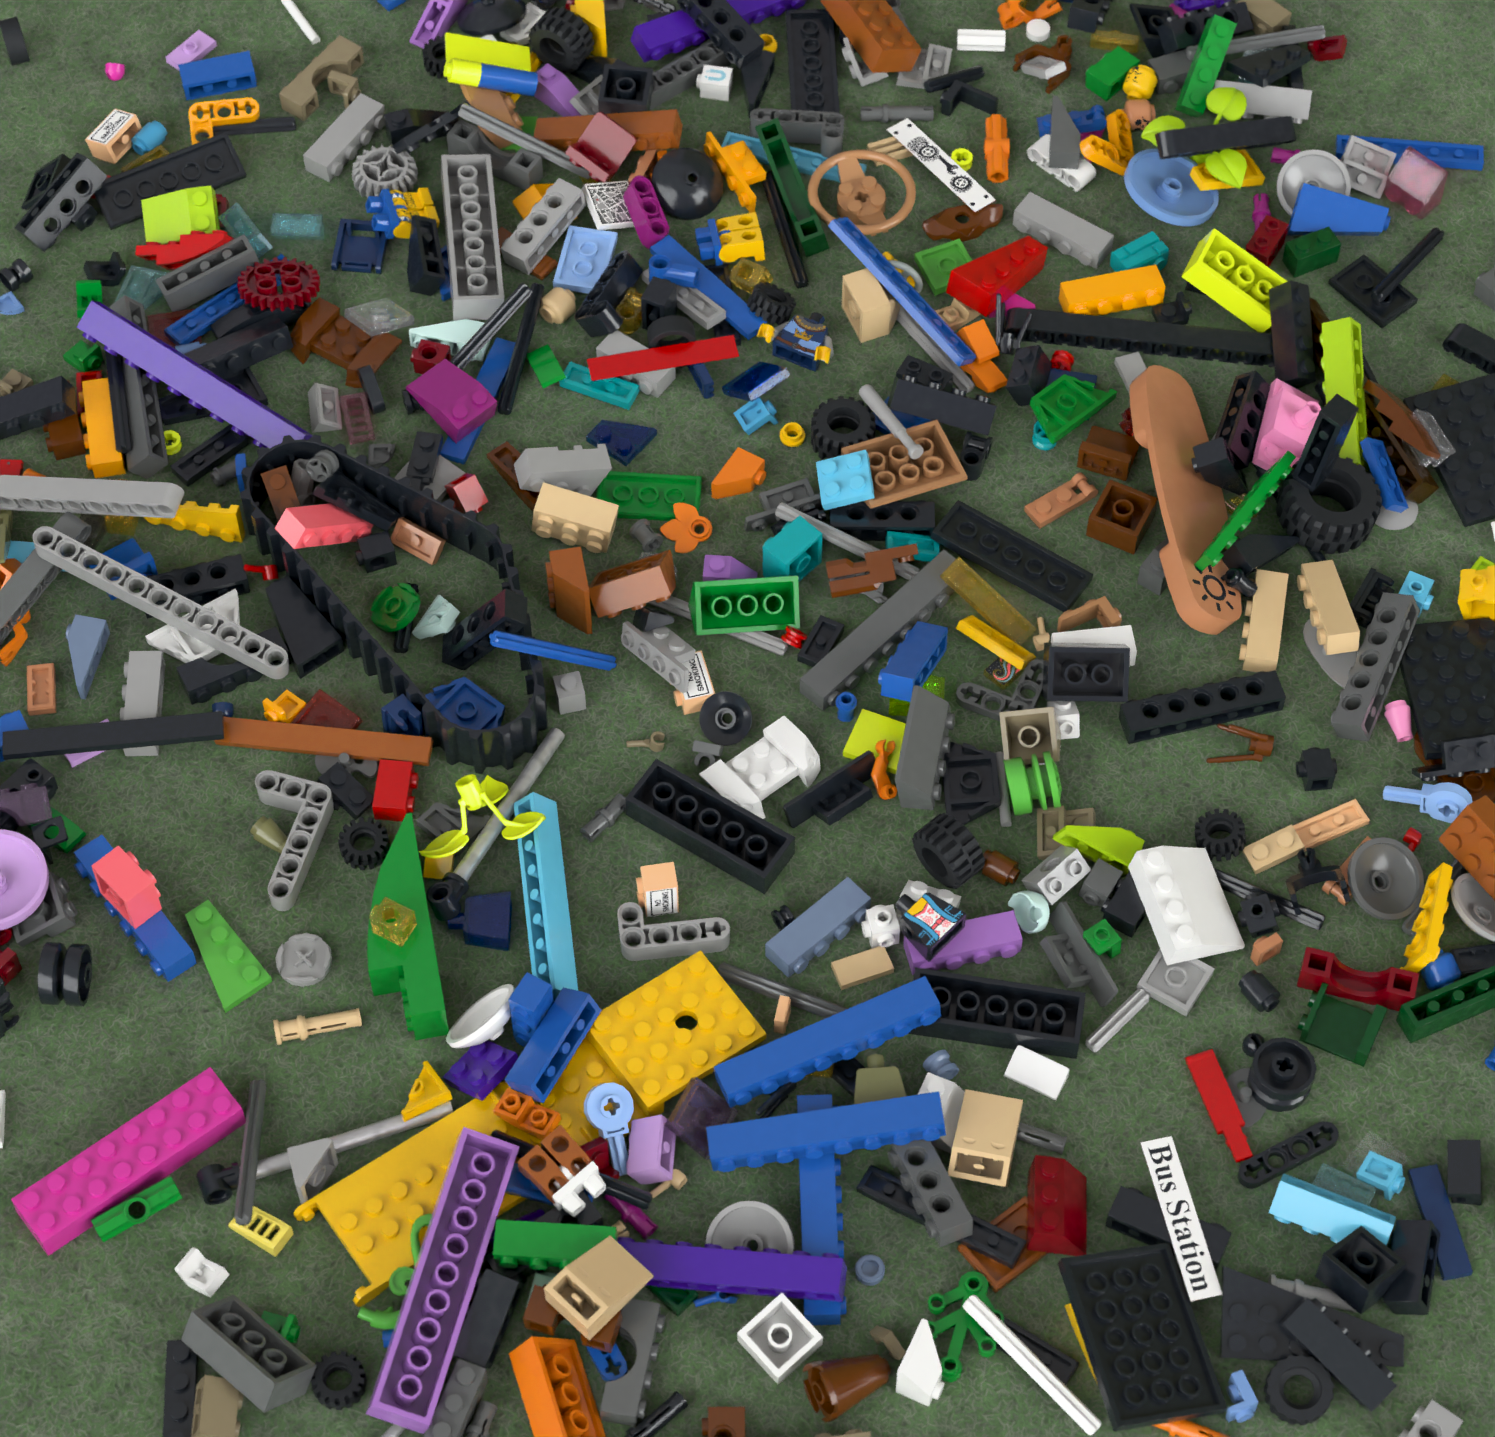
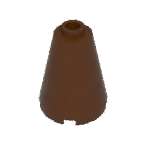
M878 1354L814 1361L806 1364L803 1368V1372L808 1371V1379L803 1380L807 1398L815 1413H818L821 1409L825 1416L821 1420L830 1422L886 1384L891 1370L887 1360L881 1358Z

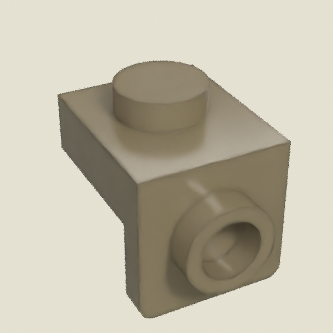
M331 70L327 77L329 91L343 96L346 109L361 93L358 78Z

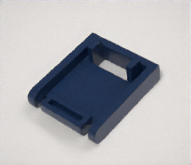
M341 219L331 262L332 270L337 271L338 264H341L342 271L372 273V268L376 267V274H381L388 243L384 231H373L371 221ZM353 230L375 232L376 238L352 236Z

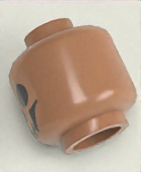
M1147 99L1127 100L1124 104V109H1121L1128 117L1131 131L1144 130L1155 119V107L1153 104L1150 105Z

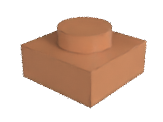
M1277 932L1269 937L1262 936L1253 944L1250 958L1256 966L1264 963L1280 953L1283 940Z

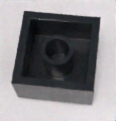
M605 64L598 98V112L613 114L650 111L653 94V68Z

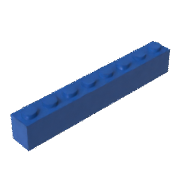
M926 976L714 1066L716 1081L730 1108L736 1105H745L752 1098L763 1093H773L784 1084L798 1082L805 1075L815 1071H824L835 1062L842 1059H852L863 1050L877 1048L886 1040L905 1036L914 1028L934 1023L941 1017L940 1003Z
M939 1091L706 1127L713 1171L719 1170L720 1172H730L735 1170V1168L744 1166L757 1168L771 1162L789 1163L794 1159L803 1157L816 1159L823 1156V1154L829 1153L847 1154L852 1150L862 1148L875 1150L882 1145L888 1144L906 1145L914 1140L934 1141L941 1136H946Z
M832 1094L797 1095V1113L838 1107V1105H832ZM834 1153L823 1154V1156L816 1159L799 1158L802 1251L810 1253V1256L822 1257L823 1253H833L839 1255L840 1258H844V1241L838 1240L837 1231H843L842 1213H837L836 1203H842L841 1185L836 1186L835 1176H841L840 1158L834 1159ZM844 1296L843 1302L803 1299L804 1317L811 1325H840L841 1315H846V1296Z

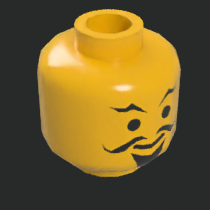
M1138 65L1128 71L1122 89L1127 94L1129 100H1149L1152 97L1158 79L1152 68Z

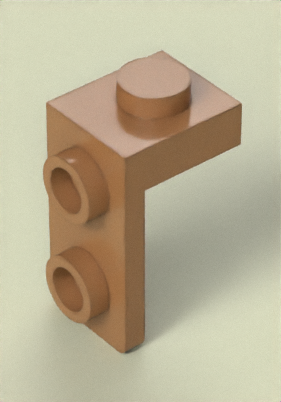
M1103 596L1097 600L1091 599L1075 610L1065 611L1058 619L1057 631H1068L1094 618L1098 619L1103 628L1120 626L1122 617L1119 610L1113 608L1107 598Z

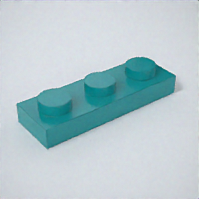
M569 362L564 371L566 378L559 381L560 387L630 410L639 393V385L617 377L591 381L589 368L573 362Z

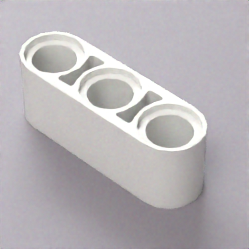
M1049 134L1042 136L1027 149V155L1032 162L1036 161L1039 167L1049 174L1053 173L1056 175L1055 178L1068 187H1073L1075 192L1080 191L1096 176L1095 168L1086 159H1079L1078 169L1048 168Z

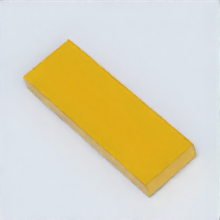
M973 615L960 620L956 627L957 630L1020 671L1036 658L1034 654Z

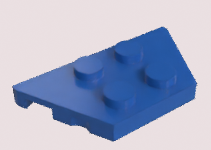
M466 677L456 679L448 685L437 686L433 688V692L425 695L446 719L461 727L485 730L500 727L502 724L505 706Z

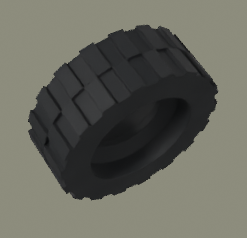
M1298 1354L1297 1356H1287L1284 1360L1281 1359L1271 1369L1265 1380V1401L1270 1407L1269 1410L1273 1414L1275 1413L1278 1419L1287 1421L1288 1424L1306 1425L1307 1423L1315 1422L1328 1410L1333 1400L1334 1383L1331 1381V1374L1329 1371H1326L1321 1362H1317L1311 1356L1305 1357ZM1301 1375L1311 1381L1314 1395L1307 1404L1296 1405L1286 1398L1284 1384L1291 1376Z

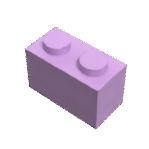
M663 1115L632 1120L631 1132L629 1134V1155L626 1162L627 1175L640 1184L645 1185L672 1180L677 1130L675 1124Z

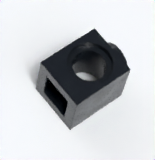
M388 531L357 539L359 550L355 551L356 559L359 566L364 565L367 573L397 565L395 549Z

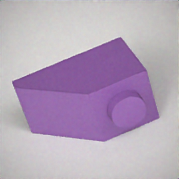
M705 555L703 581L757 578L758 576L756 571L732 556Z

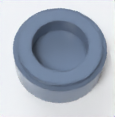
M865 1255L857 1261L855 1275L862 1284L873 1286L880 1283L884 1278L885 1265L879 1257Z

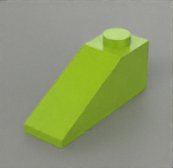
M1066 825L1055 833L1052 838L1064 846L1077 848L1082 856L1095 863L1098 858L1121 870L1123 872L1121 876L1129 873L1128 866L1136 851L1142 850L1145 840L1137 837L1134 832L1123 828Z

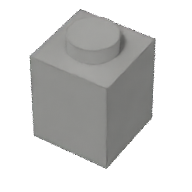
M576 671L553 676L554 694L560 715L585 710V691L580 672Z

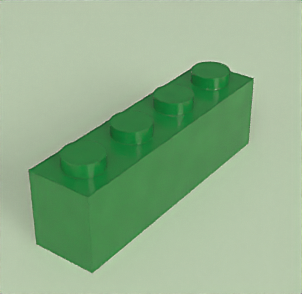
M1214 15L1207 20L1174 110L1195 118L1204 114L1207 106V96L1213 90L1237 23L1218 15Z
M496 1219L493 1257L495 1263H499L504 1268L529 1265L530 1268L535 1270H545L548 1266L559 1267L560 1270H563L567 1265L607 1237L611 1236L617 1241V1229L612 1226Z

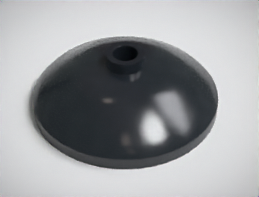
M473 0L459 13L457 17L458 28L470 35H490L508 30L525 18L527 14L526 4L523 0Z
M678 148L669 151L659 159L653 169L651 183L661 208L675 218L682 220L702 218L711 213L721 200L723 194L721 172L716 163L699 150ZM688 176H693L695 182H690Z

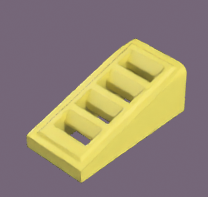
M253 1206L252 1219L248 1225L236 1224L235 1218L228 1224L229 1228L274 1257L279 1254L293 1236L291 1226ZM257 1218L260 1219L261 1221L255 1227V1229L253 1231L250 1230V1227L254 1224ZM266 1224H268L269 1227L263 1233V1235H259V1232L263 1229V1227ZM274 1229L278 1231L271 1240L267 1239Z

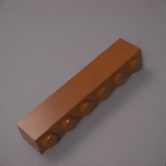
M677 109L606 114L636 137L637 142L631 151L679 148L683 125ZM595 115L537 118L533 137L566 152L570 145L579 140Z

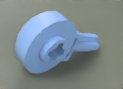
M1451 782L1436 785L1423 783L1422 790L1388 785L1383 790L1384 800L1420 805L1421 813H1428L1434 819L1451 824L1465 807L1473 802L1472 796L1465 788Z
M601 1083L593 1087L586 1095L584 1114L588 1122L598 1129L599 1137L607 1139L613 1168L619 1171L620 1176L627 1175L626 1162L628 1160V1153L623 1134L629 1133L627 1123L630 1121L634 1111L633 1099L630 1092L622 1085ZM612 1103L613 1108L604 1111V1106Z

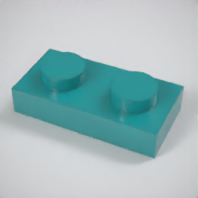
M887 531L885 538L886 549L917 543L919 554L913 555L914 560L928 562L939 554V543L932 540L931 536Z

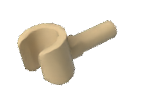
M1039 617L1037 619L1039 635L1033 636V643L1037 651L1044 650V643H1049L1050 635L1048 632L1046 633L1044 618Z
M673 1169L672 1180L663 1181L662 1184L649 1192L652 1194V1199L671 1185L680 1190L687 1182L686 1175L678 1169Z

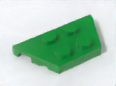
M1064 374L1033 396L1030 406L1050 443L1054 445L1115 400L1117 391L1111 388L1109 393L1094 388L1095 383L1080 381L1075 377Z

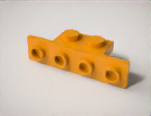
M711 131L707 132L706 141L703 146L705 154L716 163L721 174L726 178L729 189L731 191L734 190L738 195L740 205L746 207L749 213L755 212L757 197L749 185L766 180V171L744 140L721 147Z

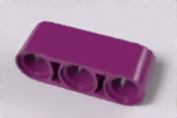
M635 176L625 190L623 199L642 245L650 249L651 246L666 237L669 233V225L650 180L644 176Z

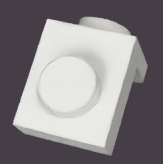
M1047 701V707H1054L1061 739L1078 738L1080 736L1079 711L1075 701Z
M194 1247L190 1249L175 1267V1271L186 1285L210 1298L230 1275L224 1267L206 1259Z

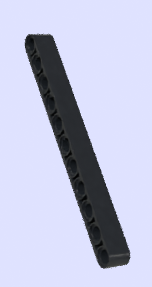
M1011 308L1006 313L1004 332L1014 334V338H1017L1028 313H1033L1022 338V341L1037 343V341H1042V343L1062 345L1064 343L1067 346L1087 348V346H1092L1093 349H1118L1117 351L1131 353L1140 351L1143 354L1163 356V354H1168L1169 357H1193V359L1208 361L1217 359L1218 362L1236 364L1244 362L1246 365L1264 366L1265 364L1269 365V367H1274L1272 334L1026 308Z

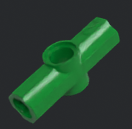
M171 1175L141 1192L130 1195L125 1201L92 1218L91 1222L101 1240L105 1242L135 1224L144 1222L151 1215L183 1197ZM135 1201L142 1202L146 1207L144 1213L139 1216L132 1215L128 1210L130 1204Z

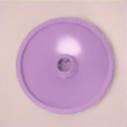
M0 829V930H4L21 923L39 907L48 889L49 870L43 853L31 839L14 831Z

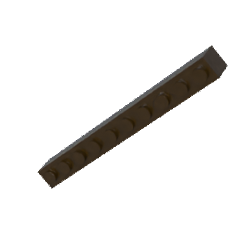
M1309 297L1314 360L1324 373L1321 365L1323 347L1320 342V334L1322 333V323L1330 322L1317 300ZM1364 374V385H1365V383L1367 382L1368 378H1367L1366 375ZM1365 390L1367 437L1383 441L1405 499L1420 504L1438 490L1439 487L1414 448L1388 430L1393 420L1375 409L1380 399Z

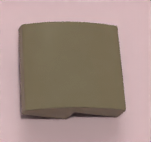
M1064 805L1055 809L1054 807H1047L1045 811L1042 808H1037L1038 859L1045 860L1062 845L1052 838L1055 833L1066 825L1096 826L1094 808L1067 811ZM1082 856L1086 862L1092 861Z

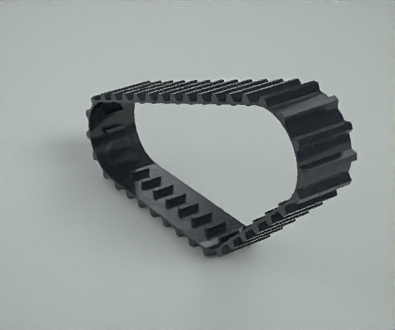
M314 434L309 440H294L291 435L283 436L281 444L275 445L270 449L260 447L257 450L258 459L252 467H245L241 472L245 490L240 492L249 535L256 536L259 552L263 556L271 554L273 565L277 566L278 572L286 571V575L292 579L298 588H301V591L313 605H316V608L329 623L331 622L332 627L339 633L342 640H347L349 655L353 659L362 657L365 673L368 676L378 675L380 690L383 694L393 692L394 699L401 694L407 697L421 712L422 726L425 729L426 737H432L433 739L432 748L440 746L445 751L446 761L450 765L462 762L473 766L475 773L482 774L486 767L502 765L507 770L514 768V760L525 752L534 754L538 749L537 736L539 731L548 729L543 667L541 661L538 660V656L519 652L521 671L527 670L528 673L525 676L526 691L528 695L533 694V696L529 698V705L525 711L515 720L503 726L485 730L464 728L450 722L433 706L424 693L410 680L409 676L395 663L394 659L379 645L378 641L372 637L363 624L348 610L347 606L325 584L316 571L302 558L301 554L293 549L278 533L270 519L260 510L264 500L268 497L261 473L286 465L291 476L294 461L298 459L310 460L320 450L327 449L337 456L339 472L401 514L400 518H406L446 540L447 543L494 567L498 572L499 579L503 578L504 580L501 583L502 591L506 588L524 596L523 590H520L518 569L514 567L511 544H503L501 542L499 527L495 523L485 526L478 521L477 513L472 510L465 514L457 511L455 501L451 499L442 503L435 500L433 490L425 488L422 491L412 488L411 479L406 476L400 480L390 477L389 468L384 465L378 469L369 466L368 458L362 454L356 458L347 455L346 446L341 443L334 447L322 443L320 435ZM527 613V625L515 634L535 638L532 637L530 616Z

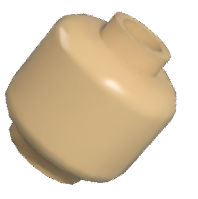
M555 287L542 297L539 312L548 323L561 324L576 312V297L569 289Z

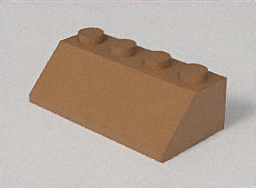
M459 84L466 100H468L472 107L523 131L521 126L524 123L518 113L514 112L513 109L516 108V105L509 95L507 96L506 92ZM478 126L499 149L513 144Z

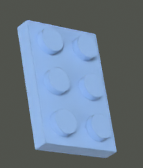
M569 225L554 276L553 288L561 287L573 292L589 294L613 258L618 240L617 232L598 231L597 229Z

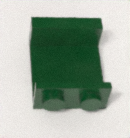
M1322 982L1319 992L1313 990L1307 1004L1308 1007H1311L1309 1015L1303 1013L1297 1029L1302 1031L1299 1041L1364 1067L1384 1020L1387 1008L1376 1004L1374 1012L1371 1014L1326 996L1325 992L1328 984Z

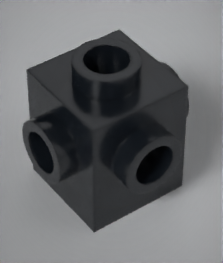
M1261 892L1247 895L1244 901L1240 902L1242 910L1237 913L1242 927L1248 926L1252 939L1279 931L1275 917L1280 916L1276 901H1270L1267 893L1261 895Z

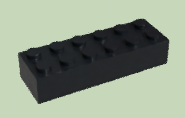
M658 759L652 763L625 798L627 816L763 894L767 892L795 854L794 836Z
M915 967L913 981L926 976L940 1003L941 1017L928 1026L921 1025L912 1029L908 1034L1013 1050L1016 1049L1017 1045H1021L1035 1053L1077 1059L1086 997L1085 992Z

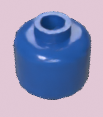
M1440 949V953L1434 962L1428 963L1420 970L1422 978L1430 990H1437L1459 980L1462 975L1453 954L1450 952L1444 953L1443 949Z

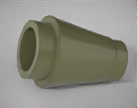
M261 817L250 831L254 836V840L280 854L282 853L288 837L272 818Z

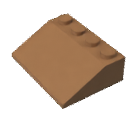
M938 420L906 429L912 440L916 444H920L924 449L923 454L917 459L910 458L908 449L892 433L841 448V455L865 449L869 455L875 498L865 500L864 502L870 509L967 480L968 476Z

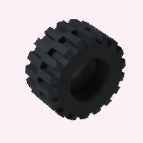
M558 7L548 9L530 29L528 35L530 38L529 44L532 46V51L537 55V58L544 65L548 63L561 73H571L579 67L592 52L594 39L592 38V32L588 29V25L582 21V18L562 7L560 9Z
M838 396L836 400L830 398L827 399V403L822 402L819 405V409H815L811 420V445H813L814 452H818V457L822 460L825 457L830 459L841 456V448L875 438V415L871 413L869 406H864L863 401H854V397L844 399L843 396ZM845 427L852 429L853 432L848 434H840L834 432L833 430L836 428Z
M946 813L938 814L913 835V846L922 865L937 881L950 889L961 887L983 869L985 865L983 852L973 834L965 825Z

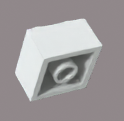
M783 1293L776 1297L737 1333V1341L777 1384L781 1383L823 1345L822 1335Z

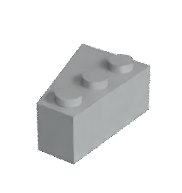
M597 444L595 449H582V445H575L573 450L559 451L558 447L526 448L514 463L519 487L522 490L540 492L544 482L587 496L592 495L612 469L606 444Z

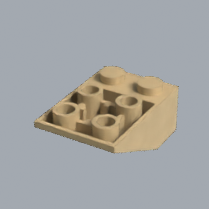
M965 1089L948 1169L949 1176L1008 1187L1023 1100Z
M609 1236L567 1265L544 1287L546 1301L590 1340L654 1276L615 1239Z

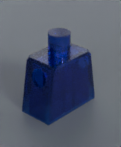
M511 892L467 897L465 899V912L459 913L452 920H448V929L463 930L466 945L510 951Z

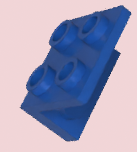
M133 538L102 553L144 576L158 574L154 558L150 552L144 554ZM95 564L89 565L90 569L97 566ZM114 576V577L110 578L109 580H111V581H116V580H118L120 577ZM107 593L111 600H114V599L117 598V597H115V596H113V595Z

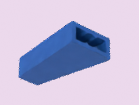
M1303 183L1299 188L1287 234L1307 235L1329 226L1336 236H1378L1383 230H1387L1391 217L1387 216L1389 211L1387 207Z

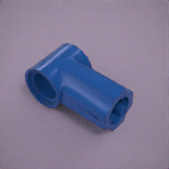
M656 254L649 259V282L654 276L660 279H667L678 286L695 289L699 277V268L673 263L667 255Z

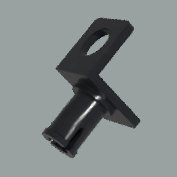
M61 816L31 827L34 836L32 841L40 848L49 865L53 864L49 847L68 840L65 824ZM51 826H57L59 828L58 835L53 839L45 838L46 830Z

